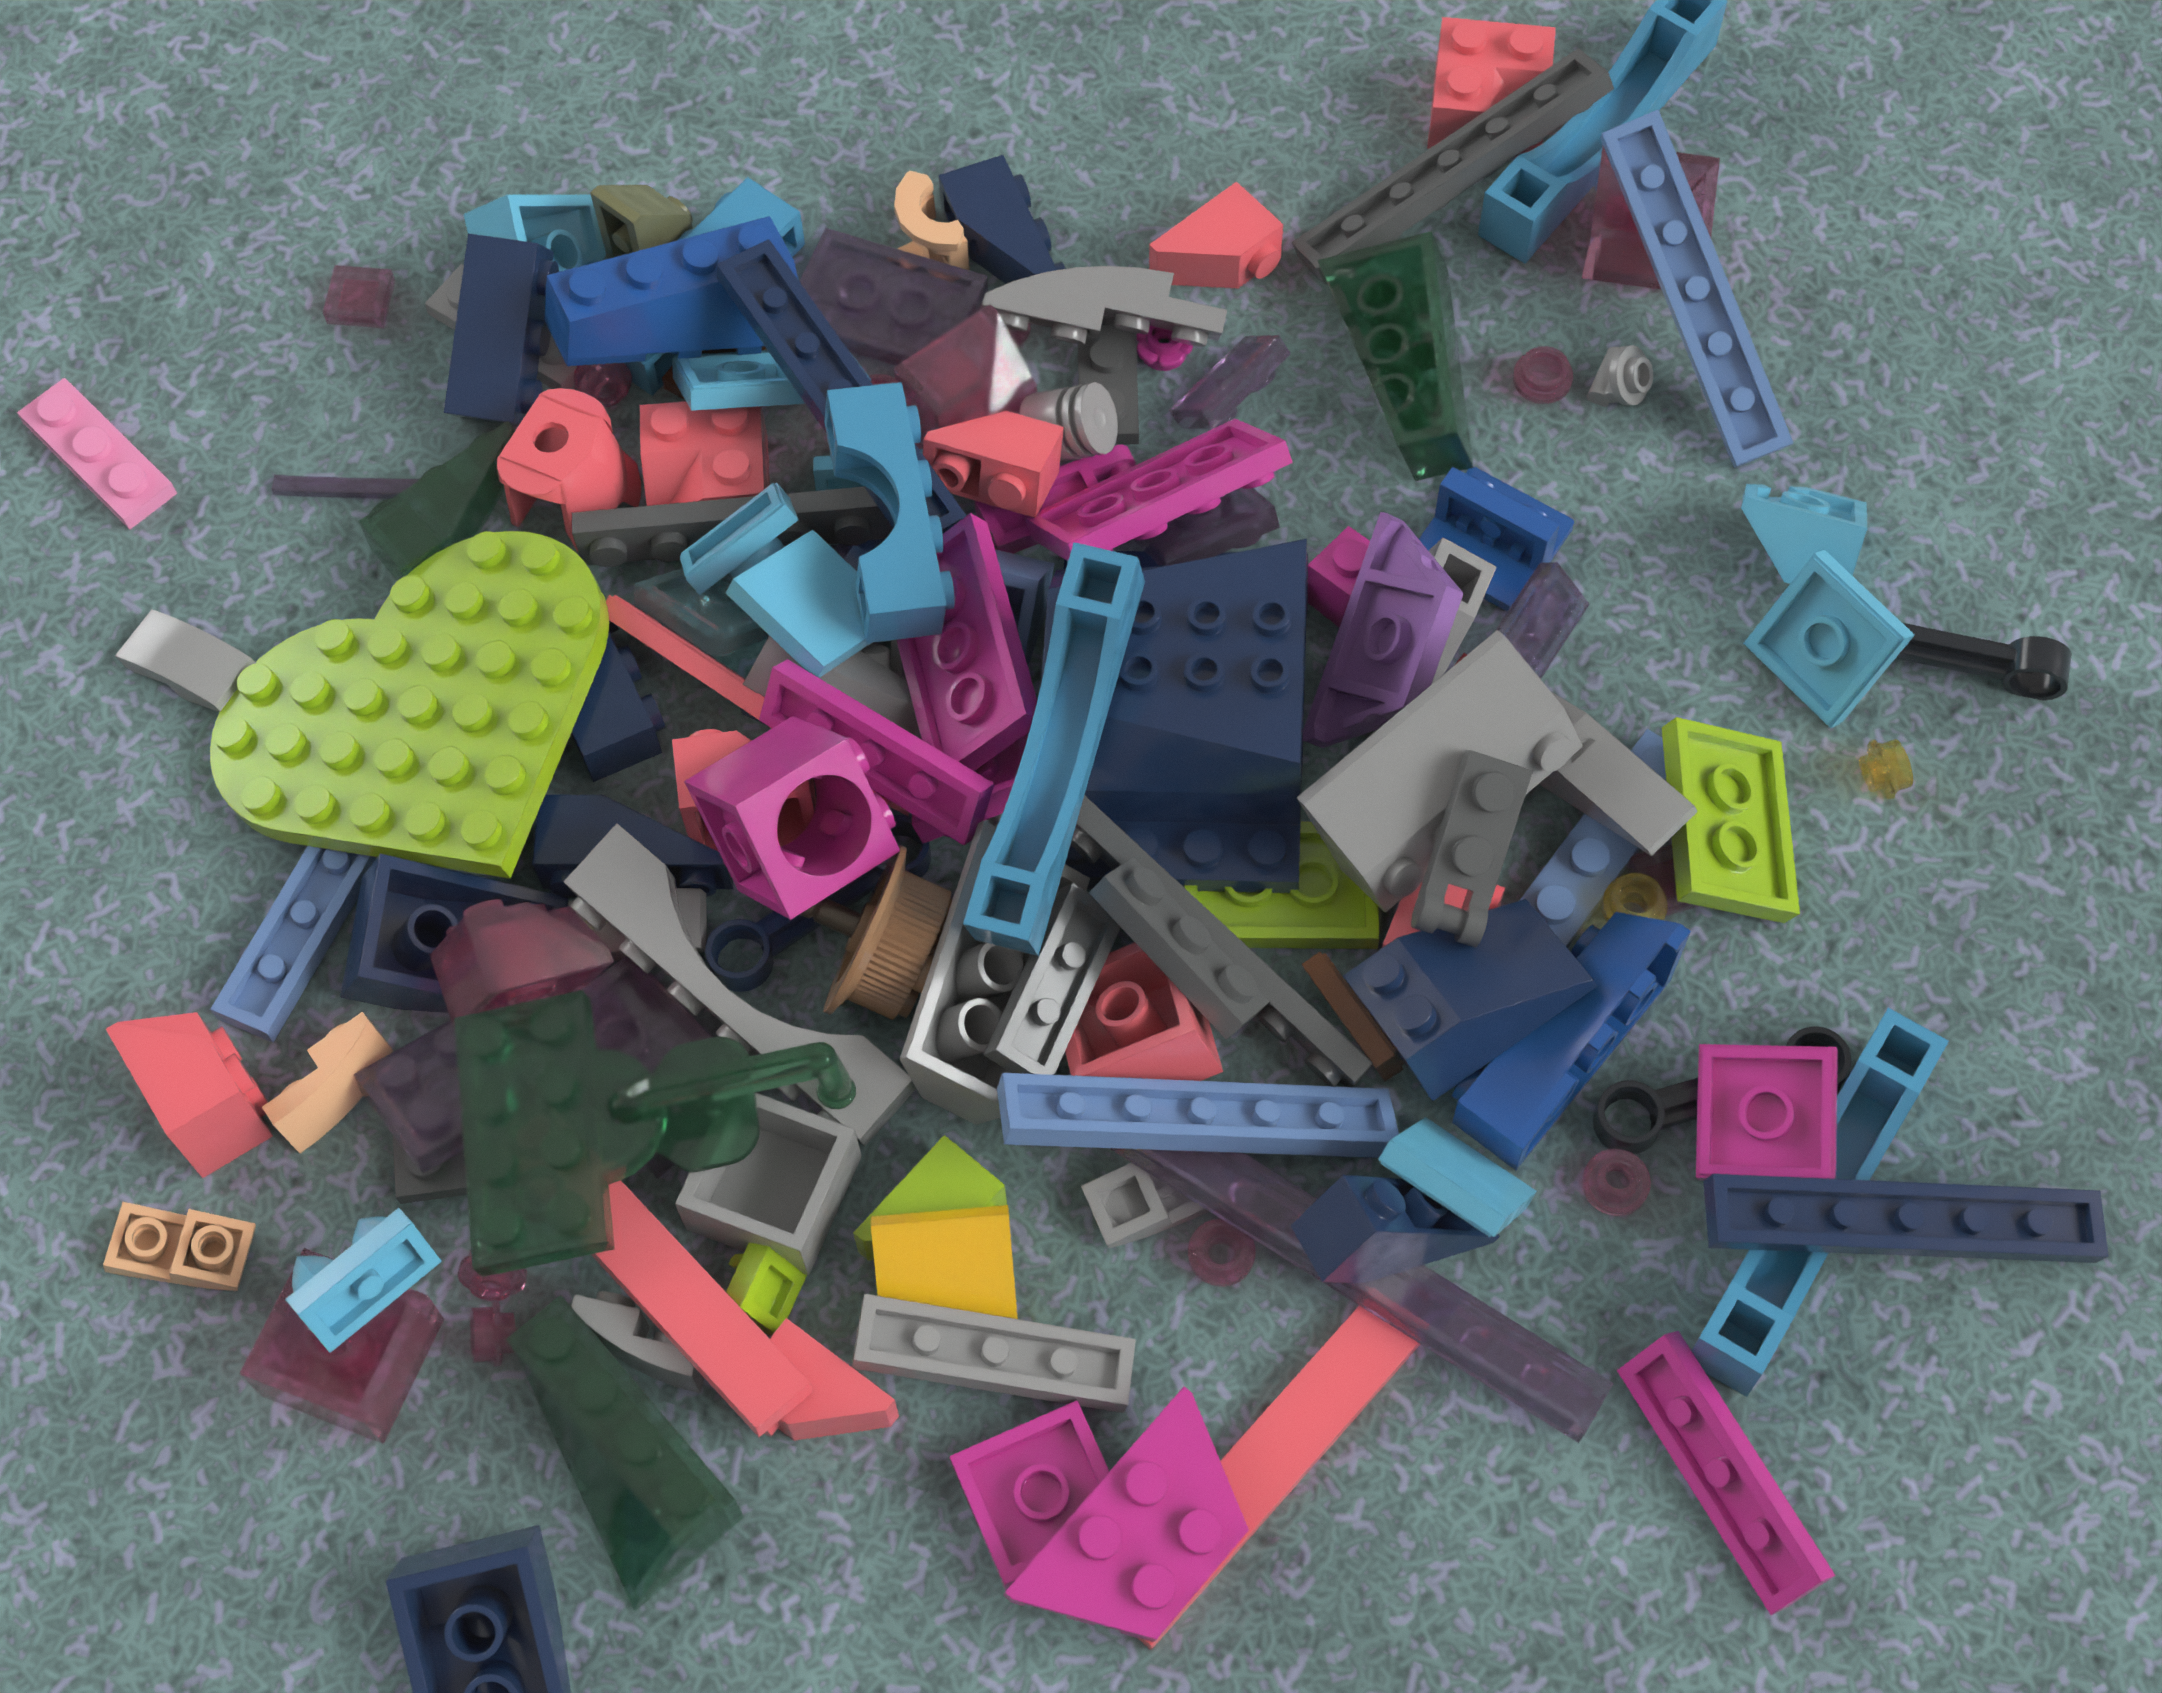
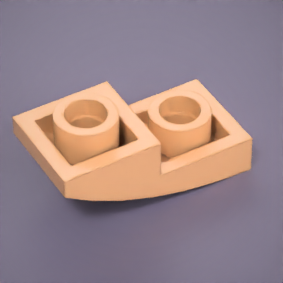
M363 1012L347 1023L336 1026L325 1038L307 1049L318 1068L303 1079L289 1084L280 1095L262 1106L273 1126L300 1154L338 1124L359 1102L379 1076L393 1052L388 1042Z
M122 1202L103 1263L104 1271L117 1275L206 1289L238 1291L255 1233L256 1223L188 1209L187 1215Z

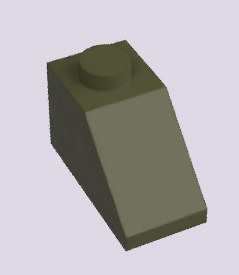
M598 185L590 192L607 259L677 241L683 233L693 229V218L687 207L673 196L664 197L649 185Z

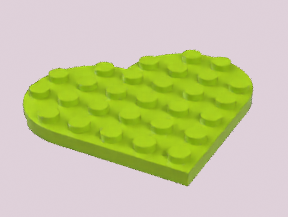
M485 531L437 552L414 568L407 576L399 579L393 585L389 596L381 606L375 619H331L284 640L260 657L255 664L249 665L239 674L237 690L218 714L212 731L210 764L216 787L221 796L248 826L262 835L278 841L373 857L385 854L441 868L511 878L606 648L609 633L608 607L594 575L575 551L553 538L523 531Z

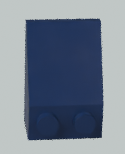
M379 854L362 876L340 997L398 1010L548 1020L551 1015L569 897Z
M1527 899L1488 910V921L1484 935L1475 948L1456 942L1454 939L1455 934L1436 929L1431 934L1418 931L1396 938L1343 975L1355 995L1432 1101L1597 987L1593 978Z
M540 1525L401 1558L386 1579L413 1693H571L556 1590Z

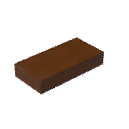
M1319 951L1301 964L1364 1054L1373 1063L1372 1065L1384 1082L1403 1071L1402 1066L1404 1063L1327 954H1322Z

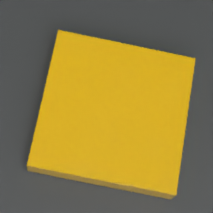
M1008 1205L871 1216V1234L878 1296L1018 1319Z

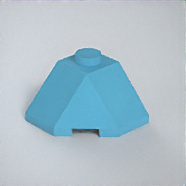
M507 194L464 214L469 234L533 242L554 252L553 261L558 263L559 272L602 261L606 256L591 195Z
M1746 484L1741 509L1784 583L1790 584L1812 555L1822 550H1826L1853 576L1867 531L1866 502L1808 487L1790 486L1789 490L1783 492L1781 497H1769L1770 487L1759 484Z

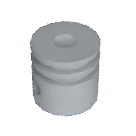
M1091 382L1085 385L1080 384L1073 387L1032 393L1026 396L1021 404L1020 415L1064 427L1060 462L1076 460L1082 457H1093L1094 455H1105L1112 451L1116 443L1118 433L1117 414L1114 402L1102 384Z

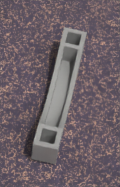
M616 824L564 881L577 896L570 907L598 932L607 923L625 938L618 949L646 974L655 965L674 980L666 991L695 1016L705 1007L723 1023L715 1033L744 1059L754 1050L772 1066L764 1076L793 1102L801 1093L805 1094L822 1109L817 1114L818 1116L855 1129L857 1139L864 1147L916 1090L910 1076L863 1035L826 1034L791 1026L756 1010L729 991L707 968L691 941L680 911L675 877L663 862L619 824Z

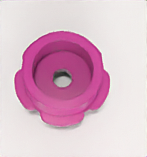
M1149 326L1148 334H1136V340L1139 342L1137 345L1138 356L1149 367L1159 371H1169L1179 367L1185 361L1187 354L1191 353L1193 346L1172 340V330ZM1167 339L1169 340V342L1160 343L1159 340Z

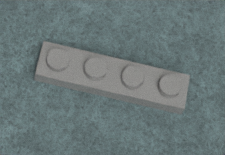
M864 1294L852 1368L1065 1404L1078 1400L1079 1405L1083 1407L1124 1413L1129 1402L1136 1339Z

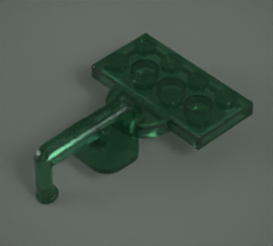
M584 990L456 1017L454 1021L472 1269L481 1277L613 1250L615 1246L609 1193L610 1184L634 1175L656 1152L684 1171L691 1173L736 1164L745 1159L754 1150L759 1139L760 1126L755 1092L817 1079L816 1094L818 1100L830 1109L839 1110L846 1108L853 1102L856 1096L854 1081L850 1078L847 1068L835 1049L826 1042H815L749 1056L748 1052L738 1041L728 1037H713L675 1046L666 1054L651 1074L637 1058L616 1050H596L591 999Z

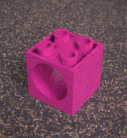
M795 716L790 717L684 781L738 891L790 920L900 852L890 830L896 825L894 816L886 802L878 794L873 793L864 774L869 771V763L857 742L851 737H844L827 730L824 726L814 725ZM813 778L817 792L813 817L799 837L789 844L780 847L777 837V823L781 808L787 797L797 786Z

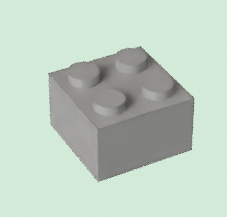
M731 1084L675 1202L685 1229L744 1252L749 1242L769 1246L802 1273L809 1276L862 1157L856 1131L853 1128Z

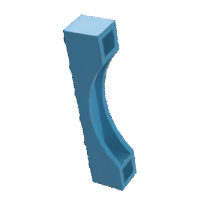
M1656 0L1647 10L1632 38L1608 72L1614 90L1597 100L1588 110L1572 117L1546 142L1530 152L1519 154L1486 190L1478 236L1526 264L1610 168V161L1600 139L1601 134L1655 110H1660L1715 48L1728 0Z
M1076 542L1073 543L1055 605L1044 674L1026 746L1005 809L981 860L963 925L975 940L1039 956L1145 584L1138 557Z
M1887 1008L1837 1095L1836 1179H1871L1949 1040L1890 1008ZM1749 1250L1691 1350L1705 1373L1747 1397L1765 1371L1828 1253Z

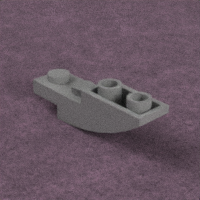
M1121 266L1074 267L1040 273L1012 281L986 292L982 304L983 313L993 315L992 324L995 326L1022 332L1027 331L1028 323L1052 328L1050 337L1074 344H1085L1086 336L1098 338L1104 315L1115 318L1113 326L1121 330L1148 334L1149 326L1172 330L1171 339L1176 342L1206 347L1207 339L1219 340L1223 333L1227 314L1226 309L1169 297L1174 273Z

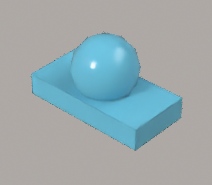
M777 482L769 485L680 553V560L686 580L699 595L728 573L734 579L784 548V545L777 536L797 522L798 517L790 497Z

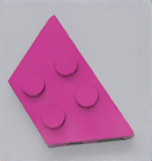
M1183 1386L1005 1591L1003 1596L1014 1604L1022 1606L1026 1604L1066 1615L1068 1619L1093 1626L1098 1624L1116 1629L1122 1634L1154 1642L1159 1638L1249 1531L1192 1392Z

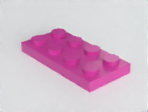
M1232 419L1040 510L1036 518L1027 516L1024 519L1032 540L1068 561L1074 542L1113 551V548L1132 539L1145 540L1155 537L1167 529V522L1186 513L1200 514L1207 512L1221 503L1220 497L1236 489H1251L1264 485L1274 478V471L1293 462L1284 439L1240 420Z
M970 513L943 534V552L936 553L940 572L950 571L955 596L954 609L945 611L942 634L897 639V644L921 739L975 771L1030 731L1037 698L988 523Z

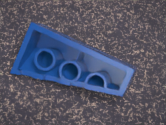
M767 216L547 275L544 321L567 366L645 361L646 355L653 353L677 354L678 359L701 358L702 350L736 348L737 355L761 354L764 344L717 279V264L769 239L797 279L798 276L789 250L771 217Z
M1615 912L1601 930L1593 924L1590 925L1578 939L1571 953L1593 978L1597 987L1494 1058L1484 1070L1480 1068L1461 1081L1452 1094V1097L1458 1101L1452 1123L1514 1170H1517L1669 984L1691 931L1680 923Z

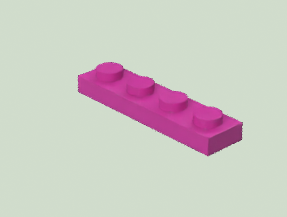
M787 659L772 667L759 721L774 728L790 717L795 716L814 725L824 726L827 730L844 737H851L860 746L868 760L869 771L864 774L872 790L962 845H966L973 840L978 823L984 820L995 783Z
M1679 1331L1664 1334L1617 1370L1770 1615L1784 1610L1835 1576Z

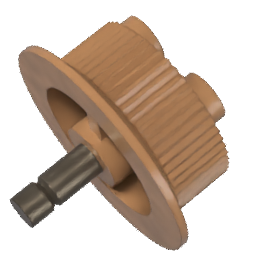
M902 845L898 846L900 852L889 859L868 902L865 903L860 913L825 898L799 914L808 919L813 917L815 922L849 937L845 946V954L825 1001L823 1012L831 1015L845 1000H849L892 1020L897 1014L907 1018L919 993L923 991L953 899L950 898L951 891L905 871L907 848Z

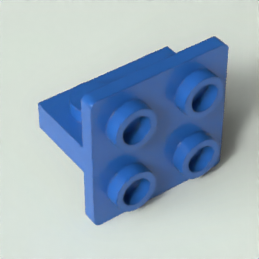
M1452 467L1440 483L1435 516L1419 540L1429 551L1439 540L1445 538L1495 565L1496 570L1483 599L1509 613H1515L1572 532L1574 521L1565 514L1477 467H1470L1466 473Z

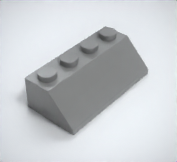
M1496 630L1301 793L1297 800L1341 870L1386 913L1403 897L1414 892L1424 879L1465 750H1473L1533 770L1527 794L1553 771L1564 766L1569 758L1580 750L1583 745L1565 708L1506 636Z
M986 820L979 822L900 1057V1061L923 1099L976 1125L1001 1118L997 1087L1002 1073L1011 1072L984 1056V1052L1030 955L1029 953L975 940L963 925L981 860L997 826ZM1064 865L1056 897L1061 888L1071 883H1075L1086 891L1090 878Z

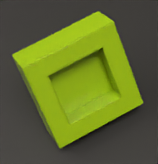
M749 1242L744 1253L735 1254L731 1257L728 1265L736 1271L727 1290L724 1291L765 1334L773 1335L786 1318L788 1319L807 1276L769 1246Z

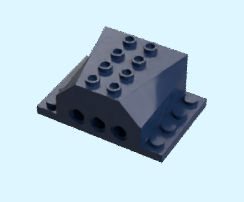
M1307 539L1241 552L1114 551L1138 557L1145 584L1085 796L1184 888L1185 885L1198 886V891L1225 892V887H1232L1236 892L1256 893L1263 892L1265 888L1272 889V893H1290V889L1299 890L1301 804L1297 797L1302 793L1308 596ZM1065 559L1064 568L1056 569L1048 588L1041 683L1051 638L1055 605L1068 561ZM1070 845L1065 865L1090 878L1087 889H1093L1104 876L1113 871L1101 859L1095 864H1091Z

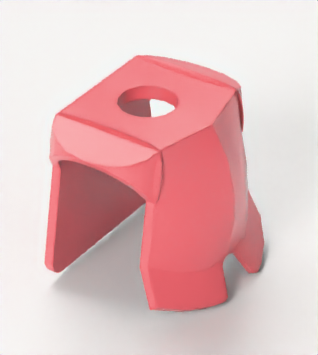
M556 388L539 394L497 457L499 481L504 484L511 524L519 527L537 498L561 504L565 531L577 552L578 549L572 534L573 512L617 509L618 505L622 502L638 507L641 500V479L637 463L623 451L613 435L611 420L604 406L596 398L584 392Z

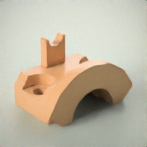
M908 171L896 188L894 208L901 230L913 241L891 251L890 256H898L903 259L902 265L899 266L900 271L924 260H927L937 277L953 278L968 271V243L964 236L962 225L958 220L949 223L934 221L936 212L933 182L928 175Z

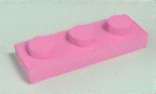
M65 377L17 412L23 424L129 530L177 494L172 483Z

